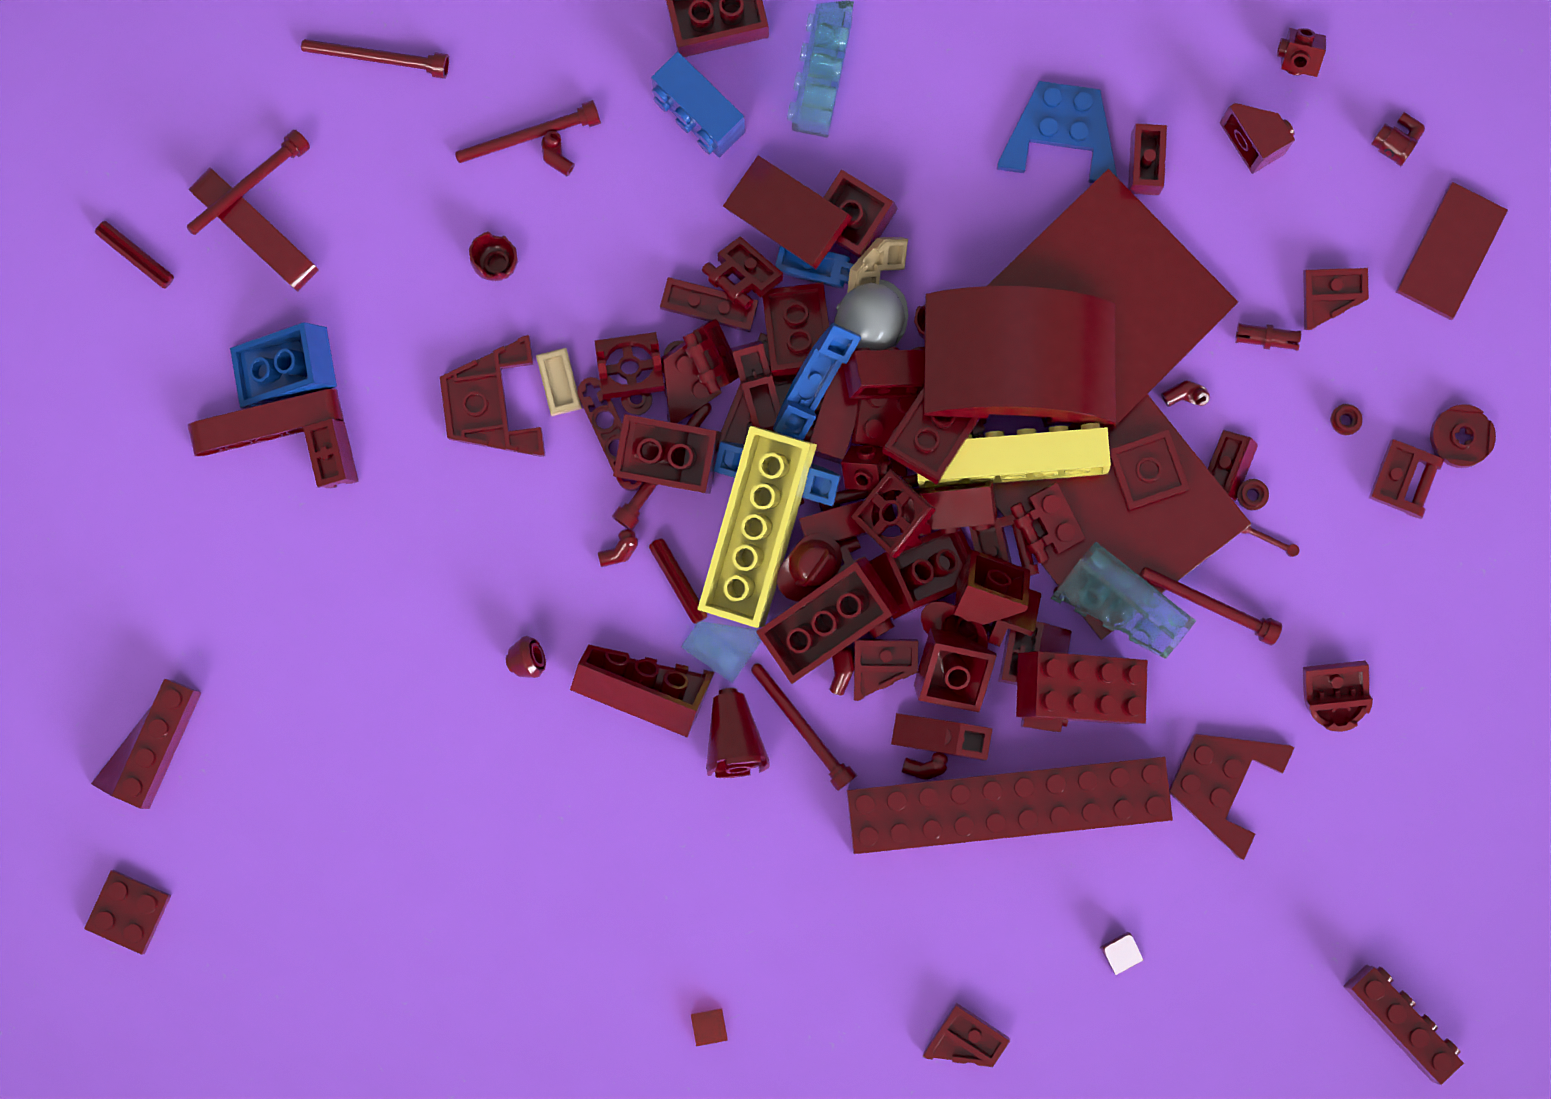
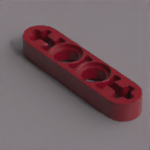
M586 378L578 386V396L614 472L616 457L609 452V446L613 441L620 440L622 422L611 399L603 400L601 390L597 392V397L601 404L606 400L608 405L599 406L593 412H590L589 408L595 407L590 396L584 397L583 394L587 393L586 387L588 385H592L594 389H601V384L597 378ZM602 412H609L614 417V423L607 429H602L596 424V418ZM616 477L620 486L627 491L638 490L644 483L637 481L631 485L630 481L624 482L622 478Z

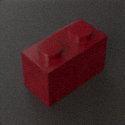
M1135 124L1131 132L1128 189L1133 194L1159 195L1164 188L1167 125Z

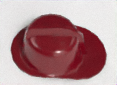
M813 533L801 539L779 568L777 585L780 592L786 598L799 602L832 579L842 563V552L839 544L831 536L824 533Z
M933 601L927 604L921 612V623L927 634H929L930 628L957 633L988 648V636L991 630L989 623L983 625L974 621H966L954 615L955 605L944 601Z

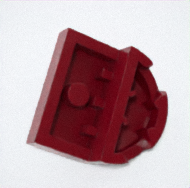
M1366 660L1303 667V688L1306 707L1312 717L1327 730L1336 732L1351 730L1358 726L1357 722L1366 713H1370L1373 698L1369 693V664Z

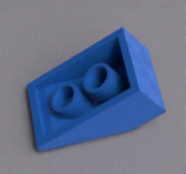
M303 322L230 348L240 408L268 404L337 387L328 331L325 326Z

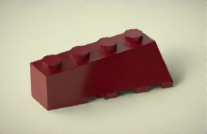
M588 644L577 665L570 690L688 737L715 672L703 670V673L700 674L688 671L689 666L676 664L675 668L657 664V659L649 657L636 660L630 658L629 653Z
M164 678L153 705L91 784L110 796L135 807L150 809L201 696V692Z

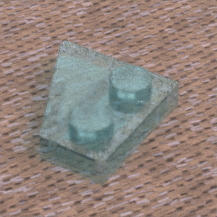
M700 621L686 638L681 648L733 684L762 640L756 633V629Z

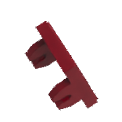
M656 332L594 340L603 400L665 391ZM637 346L644 349L652 359L640 360L633 356L632 347ZM622 349L623 358L619 360L618 364L606 365L609 356L615 350ZM633 361L638 364L639 368L633 374H626L621 370V366L625 362ZM652 370L646 379L637 383L636 378L640 376L642 371ZM619 374L627 380V384L618 383L609 375Z
M890 469L853 513L851 518L891 557L897 558L907 545L916 547L922 544V540L918 537L920 534L929 535L932 532L931 526L927 521L935 513L936 509L895 470ZM894 490L903 491V492L898 496V498H897L896 500H894V499H895V491H894ZM910 499L913 501L915 509L914 520L911 524L904 518V506ZM896 504L899 509L898 516L894 521L889 522L885 519V510L889 505ZM879 512L880 520L874 526L873 513ZM897 525L904 531L901 535L895 537L882 535L888 526Z

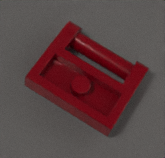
M1392 439L1369 499L1405 512L1412 517L1422 519L1426 510L1423 506L1437 469L1441 470L1444 459ZM1421 462L1425 465L1413 500L1409 502L1404 499L1417 464Z
M1013 514L997 518L995 524H990L989 529L972 530L971 526H969L975 551L1012 563L1004 527L1012 526L1022 567L1031 570L1030 576L1039 574L1038 565L1034 564L1032 554L1029 553L1026 547L1028 542L1021 529H1017L1013 522V519H1015Z

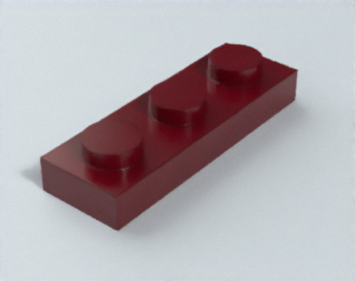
M668 277L660 309L708 322L717 318L720 325L751 332L758 300L753 299L752 306L744 309L740 304H734L727 297L728 294L724 291Z

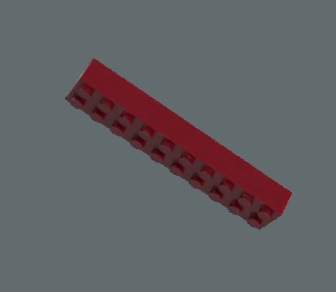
M1165 757L846 791L853 854L1173 821Z

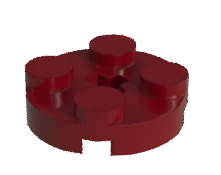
M1467 404L1456 405L1442 412L1434 421L1430 432V441L1434 449V455L1444 459L1447 465L1456 468H1468L1478 464L1492 452L1495 446L1496 431L1492 421L1488 420L1481 409ZM1460 428H1464L1465 433L1471 436V439L1465 441L1464 445L1460 444L1459 440L1455 437V434L1460 432Z

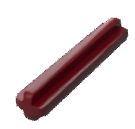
M102 221L95 229L97 236L160 287L165 289L172 283L174 276L107 221Z
M659 538L649 545V549L689 618L694 624L707 618V613L697 610L700 601L665 540Z

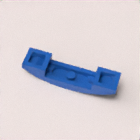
M832 323L809 352L788 390L773 427L775 432L800 440L805 438L816 418L815 410L841 364H847L862 338L861 335L835 323Z
M721 441L713 472L735 478L745 444ZM812 463L809 468L802 498L833 506L841 475Z

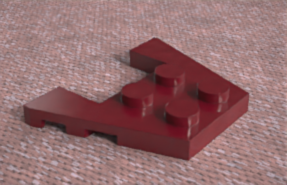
M529 335L522 336L517 341L494 350L491 354L478 360L475 359L440 376L446 431L449 440L533 456H545L541 427L509 431L501 370L533 365Z
M1194 734L1172 781L1169 792L1185 809L1207 827L1220 842L1225 844L1237 858L1244 860L1256 834L1227 821L1226 817L1252 760L1282 774L1295 747Z

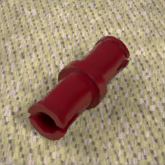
M1238 323L1235 343L1262 345L1263 349L1269 350L1270 347L1299 350L1301 331L1273 328V325L1267 324L1266 327Z

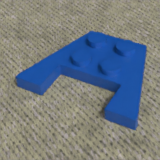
M1039 81L998 161L997 170L1024 173L1029 142L1092 151L1088 183H1094L1107 169L1117 177L1100 89Z

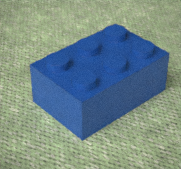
M678 51L651 77L652 92L655 95L653 100L665 112L670 110L677 117L675 119L676 123L686 133L692 131L699 138L697 141L699 146L709 155L713 152L720 158L745 133L744 115Z

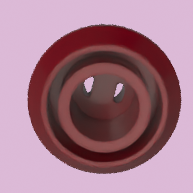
M524 636L509 648L508 655H506V665L510 672H514L519 677L537 678L545 670V654L536 639Z

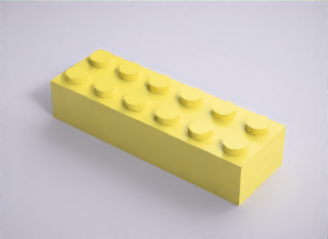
M1088 423L1081 425V430H1068V426H1054L1049 428V432L1036 433V429L1028 428L1017 430V435L1004 436L1003 431L987 432L984 438H972V434H970L938 484L917 473L919 488L992 480L993 483L1108 474L1111 466L1108 428H1100L1099 423Z
M749 427L697 610L755 628L765 626L777 586L778 571L785 558L817 444L760 427Z

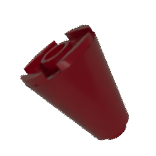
M737 688L719 690V695L713 698L706 763L707 775L711 776L715 772L716 778H736L751 775L750 769L759 767V773L767 770L770 766L769 758L744 693L738 692Z

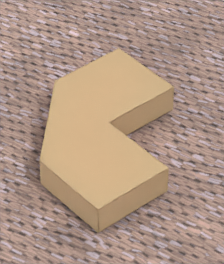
M904 237L877 238L851 267L847 293L860 285L868 283L879 284L880 273L883 270H905L908 239Z

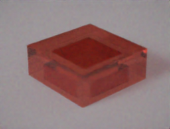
M722 1008L691 1014L696 1046L728 1041Z

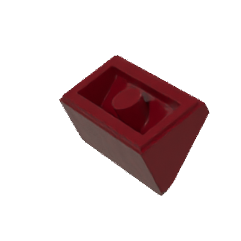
M1223 430L1208 470L1231 499L1236 501L1237 490L1246 478L1258 444L1251 437Z

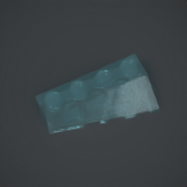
M854 1L820 3L816 5L815 14L809 13L806 31L811 32L809 43L803 42L799 61L804 62L803 72L796 73L793 90L798 91L797 101L790 102L787 120L792 121V131L828 138L852 25Z
M1097 542L1083 555L1050 598L1058 603L1064 601L1074 606V611L1084 617L1089 614L1104 622L1103 627L1113 632L1114 630H1120L1129 635L1130 641L1164 659L1170 655L1196 622L1195 619Z

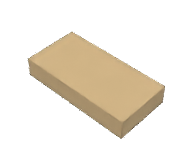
M567 348L536 355L551 416L582 409Z

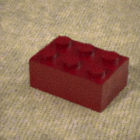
M665 0L677 51L683 57L769 38V26L762 0Z

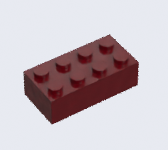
M864 557L757 630L756 633L790 683L793 684L900 611L901 608L870 562Z
M1040 651L1018 653L1016 717L1114 724H1146L1148 660Z

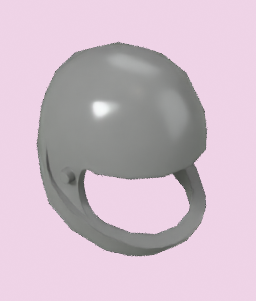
M880 279L879 284L868 283L857 286L847 293L840 304L837 305L834 323L862 337L855 350L863 347L870 348L871 350H884L896 347L906 331L908 320L907 301L900 289L889 281Z

